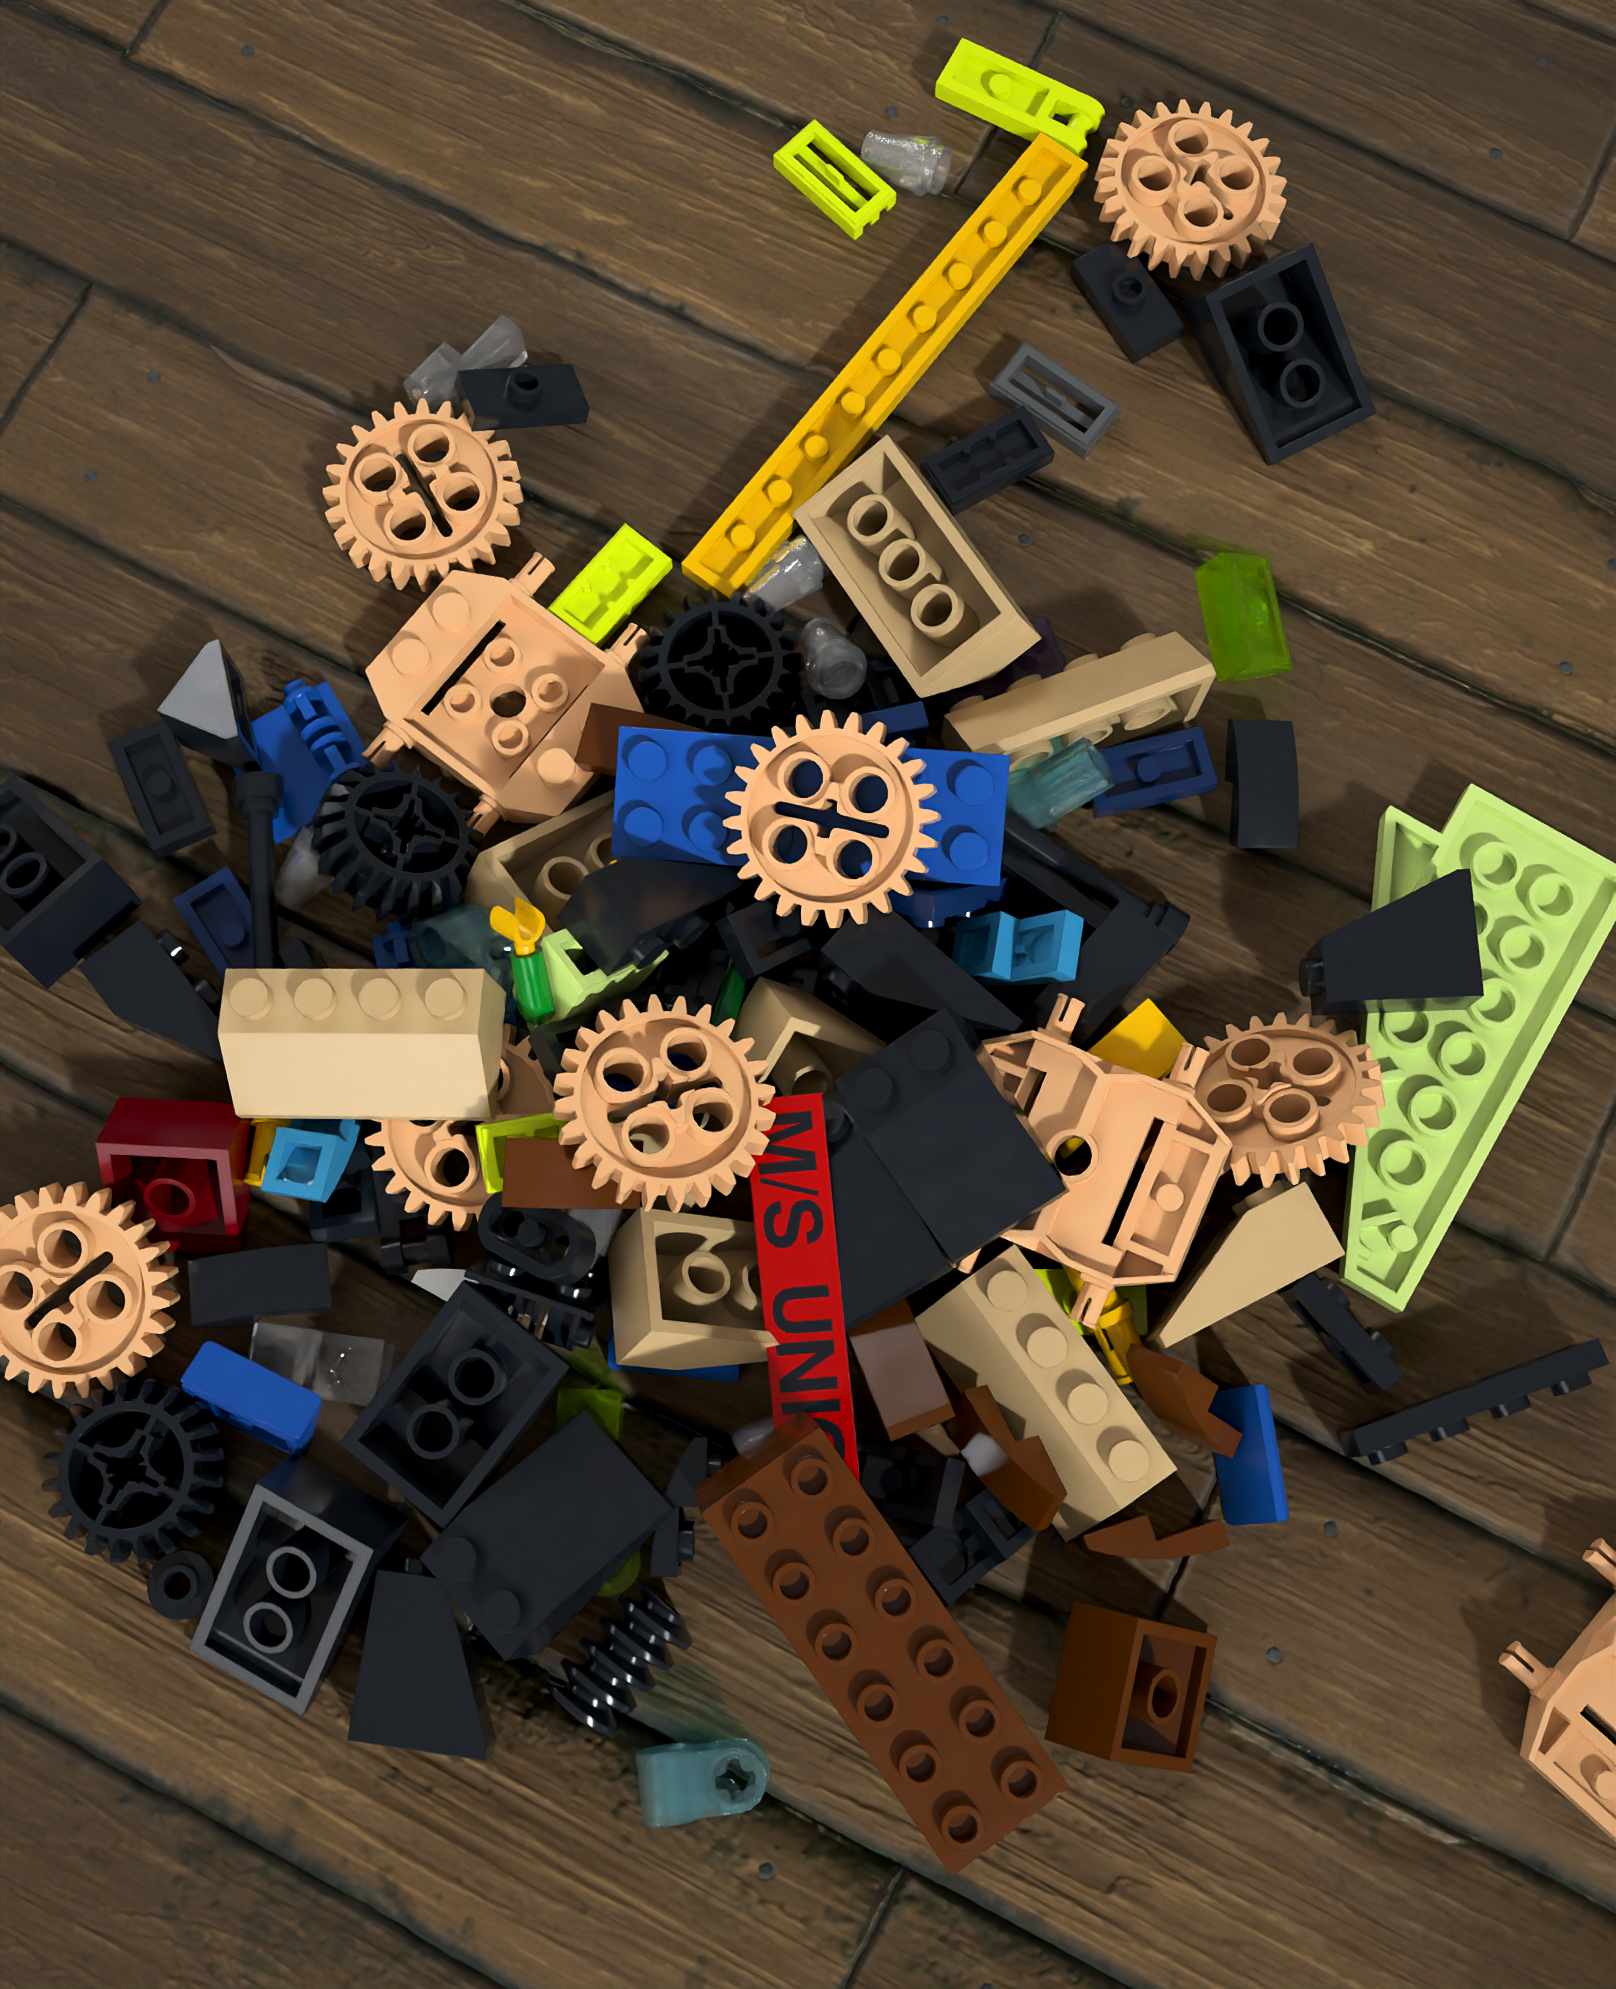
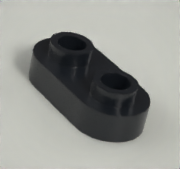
M503 1191L494 1193L486 1201L478 1219V1235L486 1249L528 1273L559 1286L571 1285L579 1281L589 1271L596 1254V1239L592 1229L585 1222L560 1209L502 1207Z

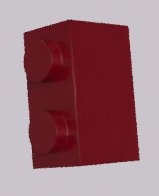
M119 1097L95 1142L103 1189L106 1187L112 1189L111 1208L115 1209L129 1200L135 1201V1210L130 1220L137 1225L153 1218L156 1223L146 1238L150 1244L169 1241L171 1246L166 1251L222 1254L243 1251L251 1185L243 1181L244 1175L247 1173L253 1145L250 1118H240L237 1116L233 1103Z

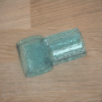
M1083 737L1032 769L1023 768L1009 773L1006 810L1047 836L1059 826L1058 819L1115 786L1112 780V771L1103 754L1098 751L1092 741Z

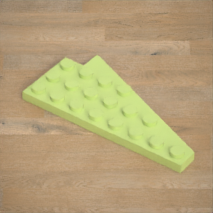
M1472 783L1462 793L1440 833L1391 805L1385 810L1379 820L1371 912L1457 869H1470L1484 996L1465 1010L1362 1014L1359 1045L1369 1044L1373 1061L1379 1062L1385 1107L1378 1109L1380 1126L1366 1128L1368 1139L1366 1147L1350 1144V1161L1348 1165L1341 1243L1346 1254L1340 1257L1338 1280L1394 1313L1404 1310L1616 921L1615 863Z

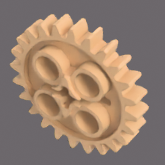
M1185 99L1180 100L1174 114H1171L1162 102L1157 103L1152 118L1142 110H1138L1135 113L1132 125L1123 122L1119 124L1115 138L1107 140L1094 179L1099 182L1094 195V201L1104 203L1099 217L1100 222H1116L1110 237L1113 242L1126 238L1132 241L1127 253L1129 258L1135 257L1143 251L1149 254L1147 269L1150 271L1155 269L1161 261L1169 263L1171 278H1176L1181 267L1187 266L1190 268L1195 281H1200L1206 266H1210L1218 278L1224 277L1230 262L1242 270L1250 255L1259 257L1267 241L1272 239L1281 221L1279 217L1287 199L1281 197V193L1287 183L1286 178L1275 175L1281 162L1280 157H1263L1269 140L1262 138L1251 141L1248 138L1253 125L1250 121L1242 124L1237 129L1230 125L1232 111L1229 109L1219 119L1211 117L1209 102L1203 103L1199 114L1191 113Z
M421 398L417 405L416 414L410 415L407 414L400 401L396 402L394 406V419L387 421L375 410L372 412V420L375 425L372 431L368 432L357 425L351 428L357 440L355 447L347 444H337L336 449L345 465L332 464L326 467L330 480L335 485L323 488L328 506L332 507L325 512L331 528L338 529L333 535L341 550L350 549L348 554L357 569L369 563L368 569L374 581L379 582L391 571L392 579L398 590H402L410 576L417 578L421 591L428 592L431 578L434 576H440L443 581L452 570L460 569L464 572L475 573L472 562L477 558L493 566L496 560L490 547L492 543L500 546H510V536L508 530L503 525H520L521 520L518 509L513 505L524 501L521 486L515 483L521 478L517 462L509 460L512 457L509 444L506 440L496 441L495 430L472 432L465 412L456 420L450 401H445L437 414H431L425 398ZM436 451L447 453L440 461L434 463L423 461L430 453ZM404 454L408 458L425 492L430 498H434L440 516L453 531L450 536L444 537L438 530L424 501L417 492L413 491L406 472L395 459L397 455ZM380 481H394L393 485L387 490L381 492L371 491L372 487ZM473 498L478 500L471 509L465 511L452 509L462 499ZM413 527L425 529L416 539H399L401 534L407 529Z
M830 710L823 711L820 729H814L811 722L804 715H797V735L790 737L783 729L774 726L771 728L776 747L772 751L754 743L750 747L753 755L760 763L757 768L753 770L747 767L736 766L734 770L741 779L748 783L745 792L732 791L726 792L725 795L726 799L741 806V815L723 820V826L741 830L742 839L731 844L727 848V852L734 855H748L750 860L739 871L738 877L747 880L760 876L763 879L754 896L757 900L764 901L776 893L781 895L776 912L779 916H788L797 905H802L801 920L802 925L813 926L820 911L825 910L829 927L840 928L844 910L849 909L851 916L857 924H865L868 918L867 904L871 902L881 912L890 913L892 906L887 892L894 889L905 896H911L914 892L904 875L908 870L927 874L929 868L916 857L918 849L938 848L939 844L932 837L922 834L923 825L941 820L940 813L923 809L922 801L938 792L936 786L933 784L916 785L914 781L925 769L926 763L922 759L911 760L907 763L901 761L910 744L903 737L885 747L883 744L887 734V726L879 721L866 735L862 734V716L855 712L850 714L843 729L838 727L835 714ZM816 762L823 773L821 788L811 797L800 798L793 788L794 773L802 764ZM881 777L886 782L888 788V799L879 811L864 813L858 807L856 791L865 779ZM779 802H786L814 810L831 812L834 803L838 802L837 812L839 814L857 820L885 825L889 828V835L886 838H878L834 828L830 833V837L826 838L827 827L811 821L780 815L776 812L775 807ZM793 826L800 827L808 841L807 850L799 861L792 864L786 863L779 855L778 840L786 829ZM862 841L871 850L873 856L872 866L863 877L852 879L843 872L841 855L849 844Z
M651 994L646 1010L643 1013H639L635 1005L629 999H625L619 1012V1021L608 1012L601 1010L598 1012L595 1022L597 1033L581 1026L575 1040L579 1050L566 1048L563 1053L560 1065L567 1072L556 1075L553 1091L564 1096V1098L555 1101L552 1118L571 1122L561 1128L558 1138L559 1144L573 1145L580 1143V1147L574 1155L572 1167L578 1169L593 1163L597 1167L591 1185L594 1189L603 1186L610 1179L619 1183L616 1192V1202L619 1204L628 1198L632 1190L641 1192L642 1206L646 1212L651 1210L658 1195H666L672 1213L679 1212L686 1193H690L694 1201L701 1208L705 1207L711 1197V1184L724 1195L730 1194L736 1184L733 1172L747 1178L756 1164L750 1154L762 1155L769 1142V1139L760 1131L770 1130L776 1113L763 1108V1106L771 1102L776 1091L774 1086L757 1083L763 1078L769 1065L767 1061L763 1060L747 1061L746 1058L755 1042L752 1037L735 1043L729 1038L735 1024L734 1019L730 1018L718 1027L709 1023L711 1005H704L694 1017L687 1014L686 1001L683 996L677 998L672 1011H663L657 995ZM676 1053L688 1055L695 1061L698 1068L691 1071L680 1070L672 1065L668 1056ZM615 1073L625 1075L633 1081L636 1088L627 1092L614 1090L607 1084L604 1077ZM709 1082H716L720 1086V1089L715 1087L699 1088L701 1085ZM654 1096H660L661 1101L651 1103ZM677 1102L675 1109L670 1110L668 1104ZM703 1112L712 1114L720 1120L724 1130L718 1132L706 1131L697 1125L693 1115ZM608 1116H628L625 1121L615 1124L608 1120ZM640 1133L650 1135L658 1141L661 1151L652 1154L640 1152L633 1147L629 1137Z
M1282 1012L1277 1014L1273 1025L1264 1026L1257 1016H1253L1250 1020V1030L1241 1032L1234 1025L1228 1024L1226 1025L1227 1039L1220 1041L1210 1036L1203 1038L1206 1051L1210 1055L1207 1057L1194 1089L1197 1092L1194 1098L1232 1142V1147L1219 1177L1229 1169H1232L1236 1185L1242 1186L1251 1174H1260L1264 1188H1269L1274 1181L1275 1175L1285 1173L1292 1185L1298 1184L1300 1169L1309 1167L1315 1174L1321 1177L1326 1175L1323 1160L1331 1157L1336 1161L1346 1164L1350 1161L1346 1144L1366 1147L1368 1144L1366 1128L1380 1126L1378 1109L1385 1107L1379 1062L1373 1061L1369 1044L1358 1045L1354 1030L1351 1029L1338 1035L1335 1020L1329 1019L1316 1029L1313 1028L1311 1014L1305 1013L1295 1025L1287 1024L1286 1016Z
M505 1023L503 1026L500 1069L504 1079L503 1085L497 1093L495 1121L553 1111L555 1101L560 1099L553 1091V1087L539 1060L534 1059L535 1053L528 1041L531 1035L515 1046L517 1027ZM371 1119L381 1122L382 1131L365 1138V1144L384 1147L386 1153L372 1165L373 1171L393 1170L396 1175L385 1189L388 1194H399L406 1190L411 1191L406 1201L405 1211L417 1213L427 1204H430L428 1213V1224L441 1225L449 1213L452 1212V1222L455 1231H467L473 1214L476 1215L478 1221L484 1204L494 1193L488 1194L485 1190L477 1137L462 1134L461 1127L469 1121L438 1120L434 1124L426 1126L421 1120ZM485 1121V1122L480 1123V1124L490 1123V1122H495V1121ZM455 1150H460L466 1155L470 1166L468 1176L458 1186L448 1183L443 1173V1164L446 1157Z
M80 1181L68 1186L65 1193L60 1184L56 1182L40 1188L39 1195L32 1189L15 1196V1206L7 1204L0 1207V1357L5 1355L10 1360L5 1372L7 1380L16 1377L24 1371L30 1373L28 1388L32 1393L46 1386L50 1380H52L54 1396L57 1399H61L72 1392L75 1386L82 1398L91 1396V1392L99 1388L101 1384L110 1391L116 1388L119 1380L125 1379V1374L133 1377L145 1369L147 1364L143 1356L151 1358L164 1348V1344L155 1334H163L175 1326L176 1321L162 1312L161 1309L169 1307L180 1300V1294L163 1288V1281L179 1273V1270L175 1266L160 1265L157 1258L171 1245L169 1241L150 1244L146 1236L156 1223L153 1218L137 1225L130 1220L135 1210V1201L129 1200L115 1209L111 1208V1188L101 1189L95 1192L89 1199L86 1182ZM66 1230L73 1232L80 1240L82 1247L81 1257L74 1256L66 1247L64 1239ZM106 1251L113 1255V1261L105 1269L71 1293L70 1301L51 1310L35 1328L29 1325V1317L44 1304L66 1290L72 1283V1278L89 1270L101 1259ZM18 1272L27 1276L32 1283V1298L27 1297L21 1292L17 1283ZM108 1281L114 1282L122 1289L125 1295L124 1308L115 1305L110 1300L107 1294ZM60 1323L66 1324L74 1332L77 1343L76 1348L68 1346L62 1340L59 1331Z

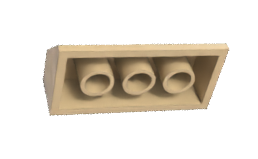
M885 435L792 513L919 697H928L992 678L1041 639V636L917 466L888 435Z
M1176 631L1156 638L1154 633H1146L1129 640L1120 648L1121 651L1100 659L1097 654H1088L1067 664L1062 673L1042 679L1038 674L1030 675L1011 684L1006 690L1007 693L987 700L981 695L972 696L956 703L950 708V713L944 715L940 737L946 750L1010 755L1008 787L1075 763L1079 760L1082 753L1129 743L1194 719L1216 676V672L1212 663Z
M226 969L218 1038L235 1114L240 1118L495 1121L506 992L485 969Z
M1016 1244L965 1279L915 1318L924 1342L961 1394L965 1389L988 1385L1015 1441L1039 1435L1068 1493L1052 1522L1065 1542L1120 1511L1177 1470L1174 1463Z

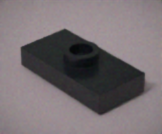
M1125 239L1114 242L1111 240L1072 261L1070 274L1134 364L1182 337L1186 326L1137 256L1132 258L1127 256L1130 248Z
M572 364L464 370L457 372L455 389L472 432L586 423L590 407Z
M1022 405L921 460L920 472L954 517L1052 463L1055 452L1025 406Z

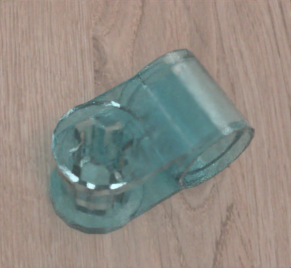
M463 902L412 925L408 935L410 953L420 969H485L506 992L504 1018L509 1017L515 1012L517 1002L512 992L515 982L509 953L515 949L514 942L491 927L490 917L482 907L473 902Z
M735 1738L699 1744L674 1743L635 1752L642 1819L645 1827L673 1826L693 1822L701 1818L742 1813L751 1810L760 1802L770 1779V1763L766 1752L759 1744L749 1739ZM731 1759H740V1766L743 1771H754L755 1775L749 1778L744 1791L736 1790L732 1779H722L721 1777L722 1774L726 1773Z

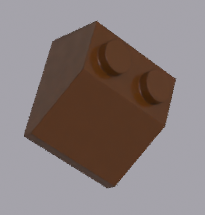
M1073 1601L1069 1623L1064 1632V1648L1055 1691L1049 1703V1719L1044 1740L1108 1761L1191 1774L1218 1636Z

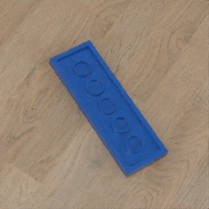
M619 726L611 856L731 866L746 865L750 861L748 855H734L727 852V848L734 842L742 839L741 830L723 826V820L741 815V806L726 799L725 795L726 792L732 791L745 792L748 783L741 779L734 771L736 766L755 770L760 763L753 755L750 748L751 745L754 743L772 751L776 747L773 737ZM908 747L901 761L907 763L911 760L922 759L927 766L914 781L916 785L933 784L936 786L938 792L922 801L923 809L940 813L941 820L923 825L922 834L932 837L939 842L938 848L918 849L916 857L926 864L929 868L928 873H917L908 870L904 875L905 879L999 887L1010 755ZM816 762L802 764L793 776V788L800 798H808L815 795L823 783V773ZM881 777L865 779L856 791L858 807L864 813L879 811L888 799V788L886 782ZM779 802L775 807L776 812L780 815L811 821L827 827L826 838L830 837V833L834 828L878 838H886L889 835V828L885 825L857 820L839 814L837 812L838 802L834 803L831 812H823L786 802ZM793 826L786 829L778 840L779 855L786 863L792 864L799 861L807 850L808 841L800 827ZM856 841L844 849L841 855V866L846 875L864 876L869 872L873 856L870 848L864 842Z

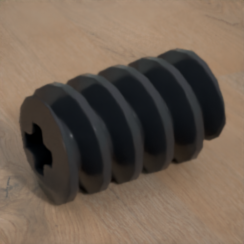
M640 1576L635 1580L644 1599L638 1602L623 1595H620L617 1599L625 1620L619 1623L603 1615L598 1620L607 1640L601 1644L583 1636L579 1641L588 1661L582 1665L564 1657L560 1662L569 1682L562 1686L546 1678L543 1681L552 1696L584 1725L608 1735H612L618 1728L616 1718L610 1706L629 1714L637 1706L629 1685L645 1692H650L656 1685L648 1664L665 1671H669L675 1664L666 1644L669 1643L684 1650H687L693 1644L685 1625V1619L656 1589Z

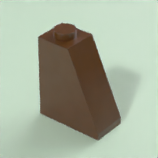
M906 1298L845 1333L847 1344L886 1444L955 1417L949 1398Z

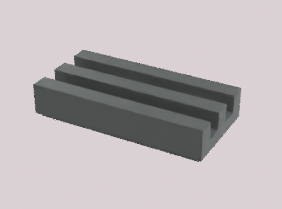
M1025 341L991 382L988 395L1011 411L1024 405L1042 432L1083 460L1089 455L1095 442H1099L1104 436L1106 428L1116 421L1121 410V406ZM1024 365L1098 417L1096 420H1093L1068 403L1063 395L1051 387L1043 386L1021 371L1020 368Z

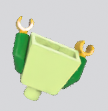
M614 860V861L610 862L609 865H611V864H613V863H615V862H618V861H617V860ZM517 896L514 898L516 907L514 915L498 905L493 907L490 913L489 921L491 927L514 942L515 949L509 953L515 982L512 992L517 1002L518 1011L527 1021V1027L531 1033L534 1032L538 1025L592 1013L603 998L635 991L669 954L665 949L655 961L643 969L637 970L634 965H631L607 977L567 929L545 936L539 945H535L534 942L538 940L544 930L545 918L542 912Z

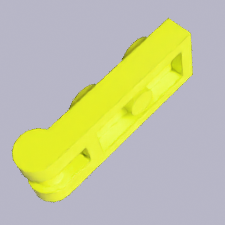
M964 38L960 40L936 82V98L1031 142L1042 132L1079 158L1082 157L1087 148L1086 136L1096 132L1105 116L1103 106L1094 98ZM1055 113L1067 118V126L1052 119Z

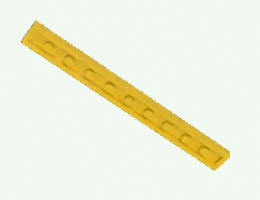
M1041 132L685 558L681 563L682 573L706 591H709L710 588L714 589L721 602H729V597L736 588L741 593L745 591L799 525L792 513L844 471L1085 179L1088 168L1087 162Z

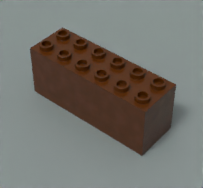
M804 1410L778 1426L692 1488L699 1511L952 1877L1069 1788L1065 1779L821 1427Z

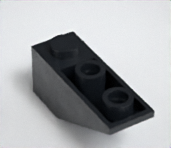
M627 857L585 875L556 918L608 977L631 965H634L637 970L643 969L655 961L667 947L674 944L679 949L689 946L708 927L714 925V922L747 907L748 903L744 898L760 877L747 880L740 879L737 874L741 869Z
M139 919L77 966L112 1013L129 1026L225 1068L218 1038L222 996L205 976L196 982L182 965L191 957L167 928L157 934L144 921Z

